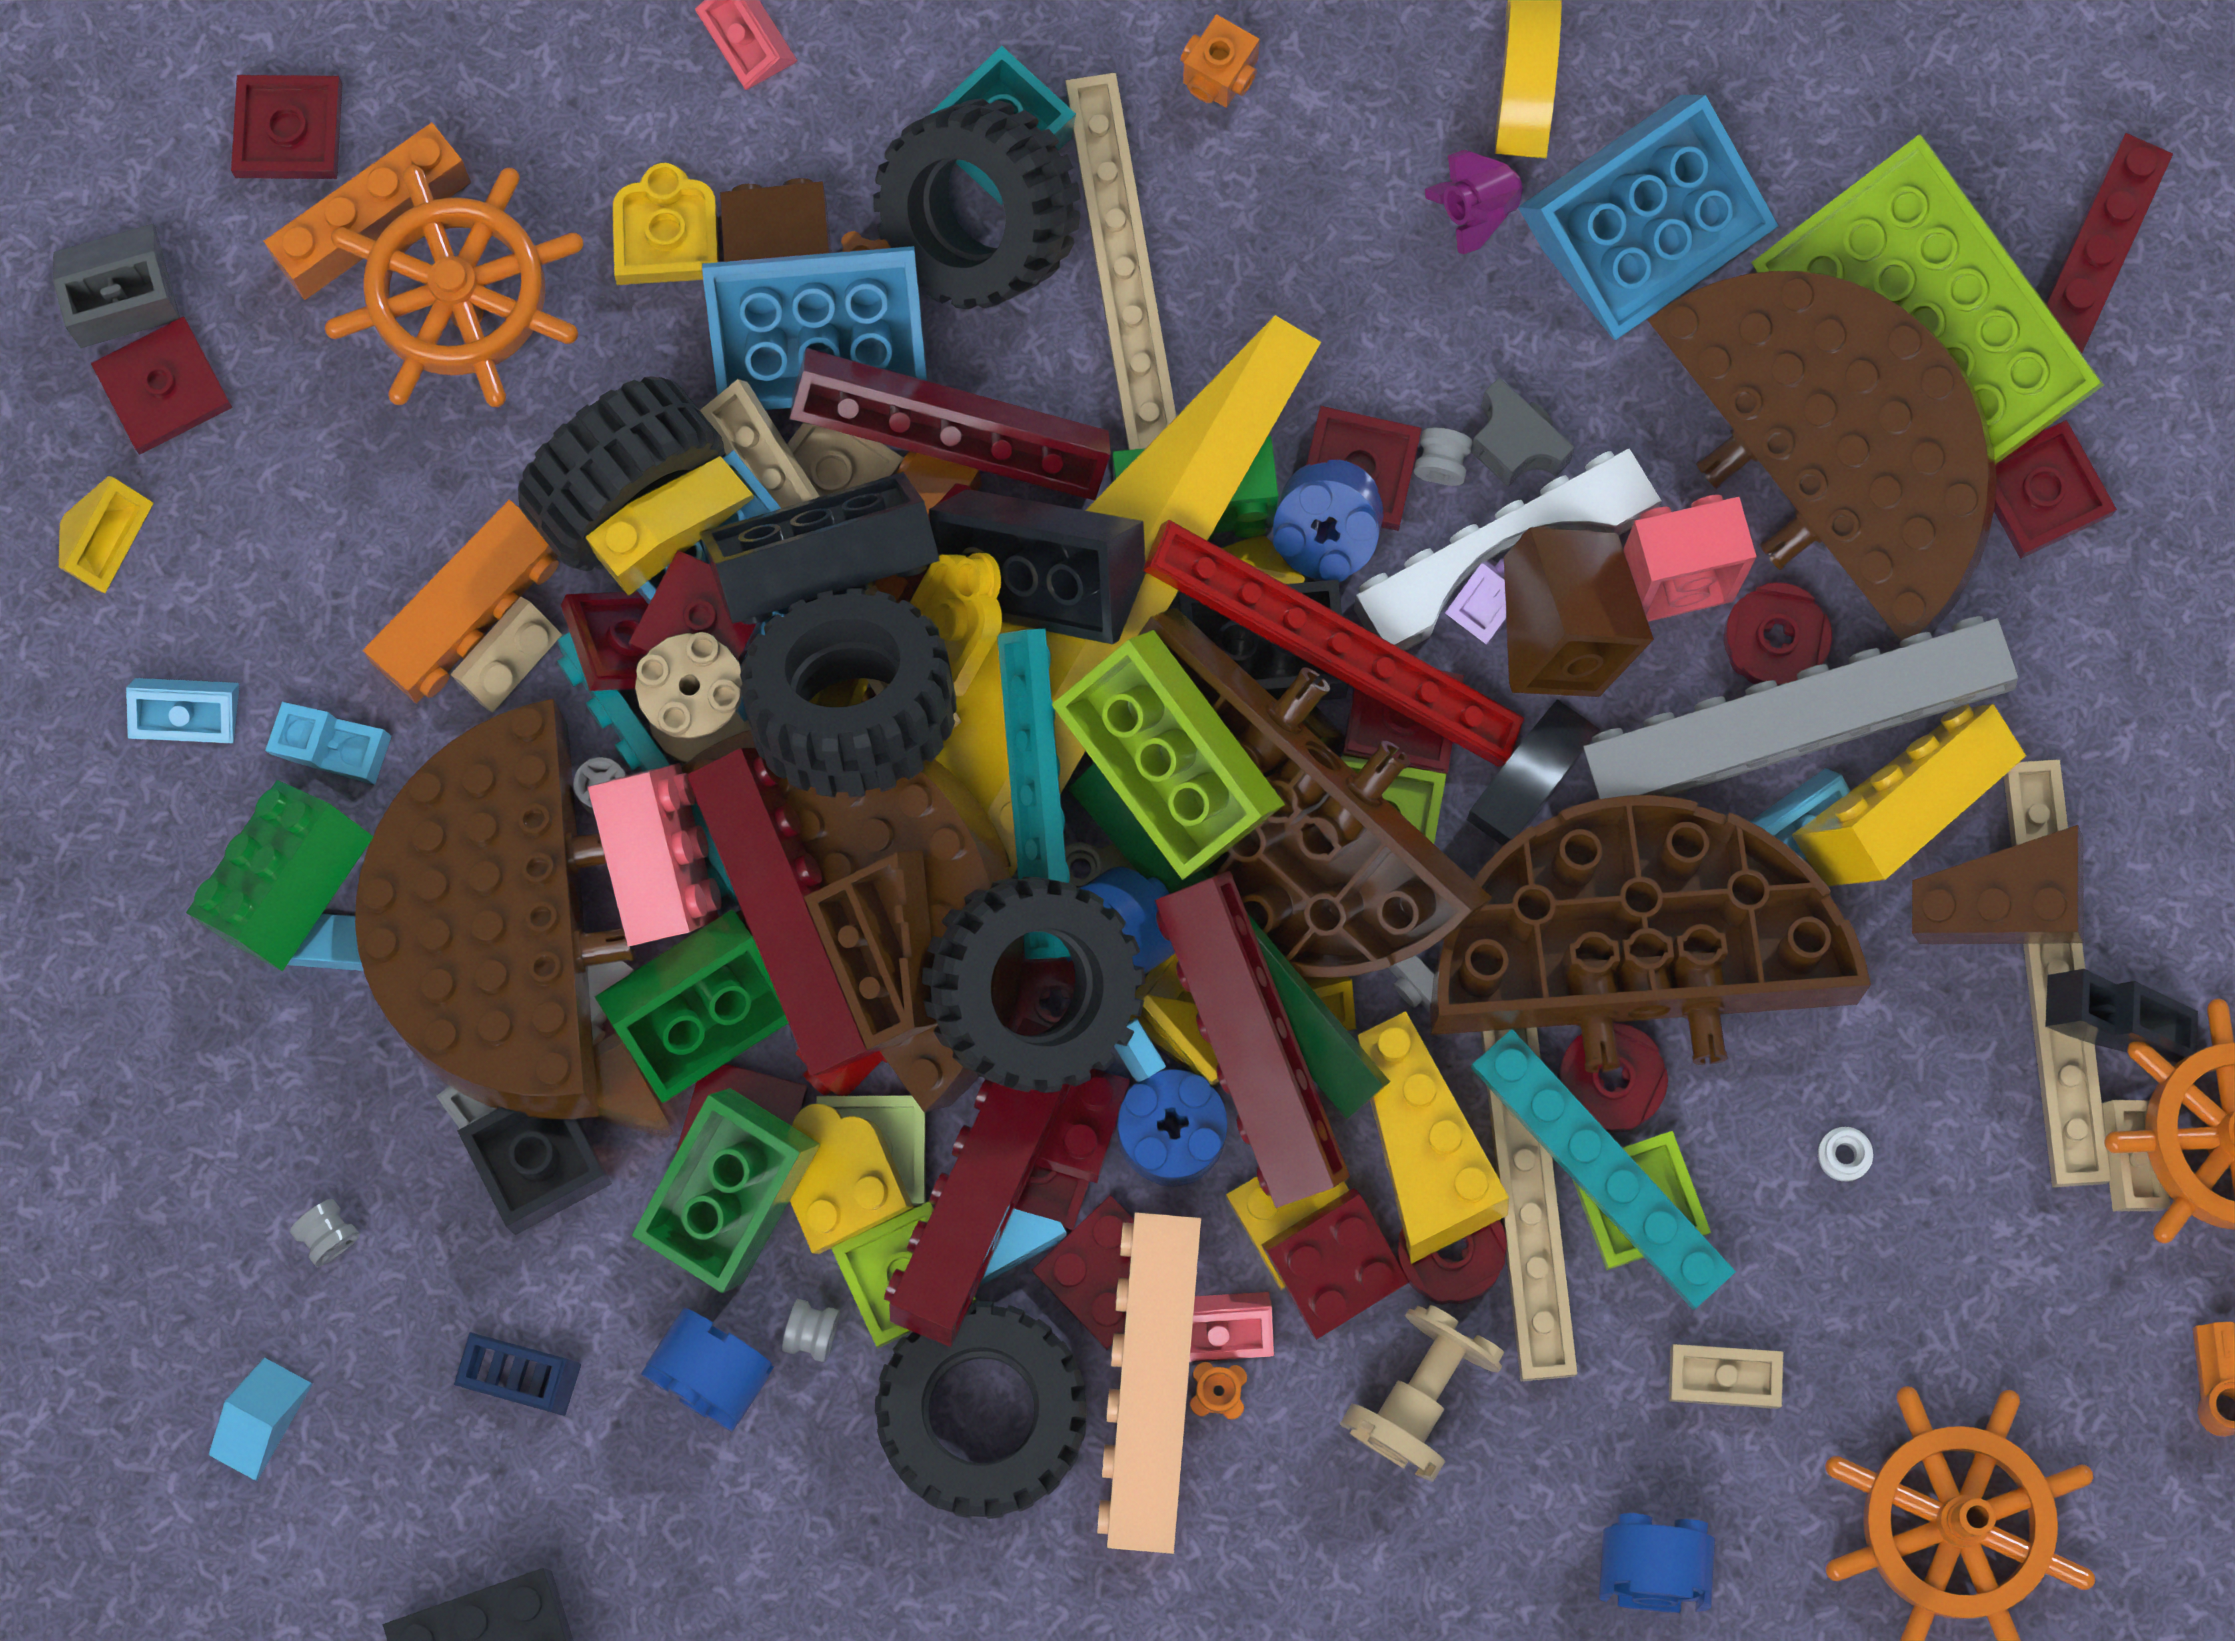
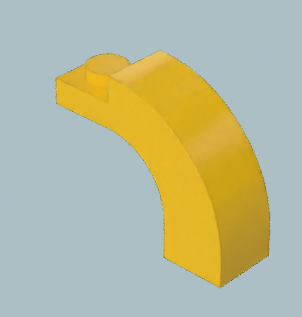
M1507 0L1505 52L1496 122L1495 154L1547 158L1558 68L1562 0Z

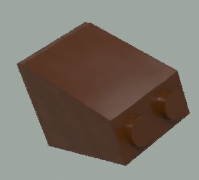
M795 178L784 182L782 186L762 188L758 184H741L734 187L732 191L720 192L724 262L832 253L823 181L813 182L807 178Z
M1547 526L1530 527L1504 556L1509 685L1512 693L1600 697L1654 640L1617 533L1594 532L1589 529L1578 531L1550 529Z

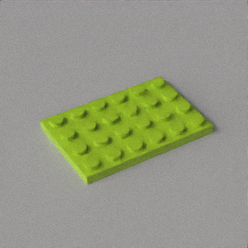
M1921 134L1913 138L1751 262L1758 273L1768 271H1803L1850 281L1884 296L1911 314L1944 344L1967 374L1984 411L1991 443L1993 444L1995 465L2104 386L2101 379Z

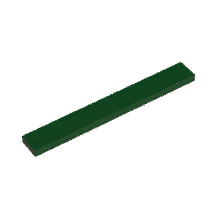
M1095 762L1068 788L1139 874L1147 880L1152 877L1159 879L1165 885L1169 894L1216 876L1207 866L1182 880ZM1247 913L1309 1073L1344 1117L1348 1119L1387 1086L1390 1080Z

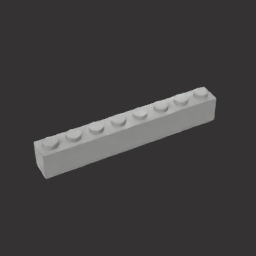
M1982 616L1968 618L1954 624L1951 627L1953 632L1935 638H1932L1930 632L1916 634L1900 642L1901 648L1880 654L1877 648L1865 650L1849 657L1848 665L1831 670L1828 669L1826 664L1813 666L1797 674L1798 680L1780 686H1777L1774 680L1762 682L1745 690L1746 696L1728 702L1725 701L1723 696L1710 698L1694 706L1695 712L1677 718L1674 717L1672 712L1655 715L1643 721L1644 728L1625 734L1621 728L1601 732L1592 737L1593 744L1583 746L1599 799L1627 795L1669 797L2016 689L2018 675L1999 620L1996 618L1984 622Z

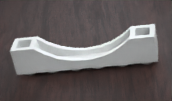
M1630 449L1614 456L1612 451L1605 452L1585 466L1586 472L1571 480L1566 475L1556 478L1540 490V497L1524 505L1522 500H1517L1506 505L1495 514L1497 520L1479 529L1477 524H1472L1463 528L1450 538L1451 544L1435 553L1429 548L1415 554L1405 562L1404 566L1406 569L1388 578L1386 573H1381L1367 580L1359 587L1360 593L1356 595L1354 611L1366 630L1406 651L1431 637L1439 614L1448 600L1484 561L1492 559L1499 553L1511 549L1530 527L1547 526L1550 529L1576 531L1589 529L1594 532L1617 533L1619 536L1630 530L1634 521L1640 520L1639 516L1642 513L1658 508L1661 499Z

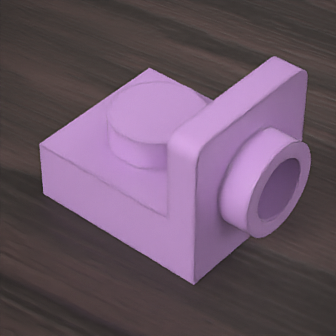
M1502 558L1498 563L1492 559L1482 562L1445 612V614L1486 645L1493 640L1506 622L1504 559Z

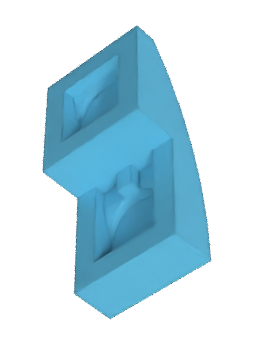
M282 702L265 751L291 762L375 785L392 736L384 729L340 720L329 712Z
M1136 1017L1128 1021L1126 1027L1134 1031L1133 1036L1127 1046L1115 1044L1114 1047L1134 1080L1139 1082L1151 1077L1166 1066L1138 1018Z

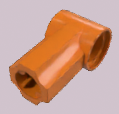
M2214 1322L2195 1326L2192 1331L2201 1397L2198 1403L2200 1423L2207 1431L2216 1436L2226 1437L2234 1435L2235 1421L2227 1420L2220 1415L2216 1407V1400L2219 1395H2223L2235 1401V1323Z

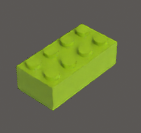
M1154 630L1128 639L1051 704L1182 880L1209 866L1285 805Z

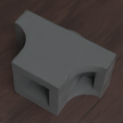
M1500 377L1485 390L1481 408L1487 415L1488 424L1474 437L1471 453L1507 487L1520 475L1530 470H1544L1556 477L1570 463L1575 447L1552 426L1553 421L1549 414L1540 405L1534 402L1528 404Z

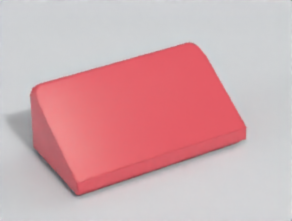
M704 0L695 8L698 16L745 90L797 62L794 54L759 0Z
M1269 1292L1195 1296L1189 1362L1274 1356L1272 1305Z

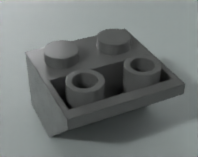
M154 224L53 252V283L66 329L80 348L164 325L180 318Z

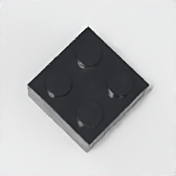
M501 1107L457 1130L505 1226L514 1235L612 1184L578 1118L530 1117L525 1112Z

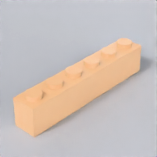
M1135 1212L1134 1223H1123L1120 1256H1131L1129 1279L1118 1278L1116 1311L1126 1312L1125 1334L1114 1333L1111 1366L1122 1367L1120 1389H1109L1107 1422L1117 1423L1116 1445L1105 1444L1102 1478L1113 1479L1111 1501L1100 1500L1097 1534H1108L1107 1548L1174 1554L1201 1218Z

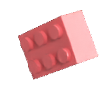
M1710 495L1694 501L1691 504V508L1671 512L1670 507H1658L1642 513L1639 516L1640 520L1634 521L1623 551L1648 622L1734 602L1757 557L1740 497L1723 500L1722 495Z
M680 763L619 777L588 787L628 947L689 933L719 918L717 910L721 908L720 890L715 879L709 878L704 857L708 856L707 838L702 827L695 824L691 805L695 803V795L686 776L687 773L683 774Z

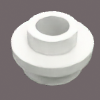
M1839 1127L1831 1130L1821 1140L1818 1147V1160L1821 1168L1828 1176L1838 1181L1848 1182L1862 1177L1869 1170L1873 1161V1149L1869 1139L1861 1131L1851 1127ZM1846 1145L1853 1150L1854 1160L1851 1164H1843L1837 1160L1835 1151L1838 1146Z

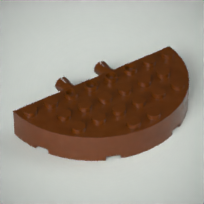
M1768 271L1720 280L1690 292L1649 318L1648 322L1733 428L1730 430L1732 436L1703 460H1699L1696 463L1701 473H1705L1707 475L1705 478L1714 488L1718 489L1725 480L1751 459L1755 462L1759 461L1797 509L1794 511L1796 515L1794 519L1766 541L1759 544L1764 553L1771 556L1769 558L1771 562L1781 570L1785 567L1784 565L1814 541L1823 542L1900 641L1916 634L1932 633L1953 610L1961 598L1960 595L1967 586L1975 568L1977 569L1990 533L1996 493L1994 449L1980 399L1967 374L1944 344L1911 314L1884 296L1850 281L1803 271Z
M1177 608L1149 618L1139 635L1152 630L1156 632L1285 804L1208 867L1216 876L1227 871L1231 872L1246 912L1301 976L1329 978L1355 976L1388 968L1423 952L1446 938L1472 919L1492 899L1485 890L1383 798L1382 794L1402 770L1406 769L1410 764V760L1404 752L1397 758L1395 756L1392 757L1399 749L1397 745L1389 741H1382L1377 751L1357 774L1304 726L1302 721L1330 690L1328 683L1324 679L1317 685L1313 683L1319 677L1318 673L1309 668H1302L1297 678L1277 701Z
M549 699L504 712L474 726L449 742L428 759L407 781L391 802L368 846L359 876L355 929L363 971L376 1002L410 1050L438 1078L465 1096L496 1109L500 1106L514 1111L525 1112L528 1116L537 1118L577 1119L599 1116L588 966L624 960L633 961L636 958V951L634 949L631 950V947H635V945L628 947L623 928L584 934L580 880L581 868L607 864L599 832L577 836L568 724L555 700Z
M751 730L724 739L697 754L681 767L683 774H689L739 748H756ZM935 759L932 762L925 760L923 762L924 769L910 780L905 776L897 780L895 788L881 792L879 788L865 791L866 796L850 798L848 792H837L836 798L821 796L817 794L816 788L810 787L808 791H804L790 785L787 777L781 778L778 785L785 802L793 807L801 823L799 836L804 848L816 860L820 868L822 881L819 884L821 888L896 852L923 850L931 939L933 936L943 937L948 927L941 921L951 909L962 910L966 906L964 902L965 896L976 889H991V884L994 881L1005 878L1011 879L1007 868L1011 867V864L994 825L979 802L963 783ZM742 909L735 912L739 919L746 924L745 927L752 935ZM1024 935L1015 939L1002 952L992 974V1004L1003 1026H1008L1019 991L1023 966ZM938 1025L898 1044L887 1046L880 1050L923 1112L951 1106L978 1078V1073L964 1068L952 1058L953 1051L951 1048L941 1045L933 1032Z
M1627 795L1598 799L1559 812V815L1535 827L1530 826L1506 843L1482 867L1473 880L1492 899L1472 919L1444 938L1438 954L1433 978L1430 1003L1431 1035L1577 1025L1582 1030L1586 1061L1585 1071L1597 1073L1598 1065H1602L1603 1072L1612 1071L1620 1067L1613 1022L1683 1017L1688 1019L1693 1063L1705 1065V1058L1709 1057L1711 1065L1728 1059L1724 1045L1721 1014L1857 1005L1871 986L1864 954L1849 919H1844L1839 908L1830 897L1831 890L1827 884L1789 846L1763 828L1730 812L1726 816L1716 811L1697 806L1698 802L1683 798L1657 795Z

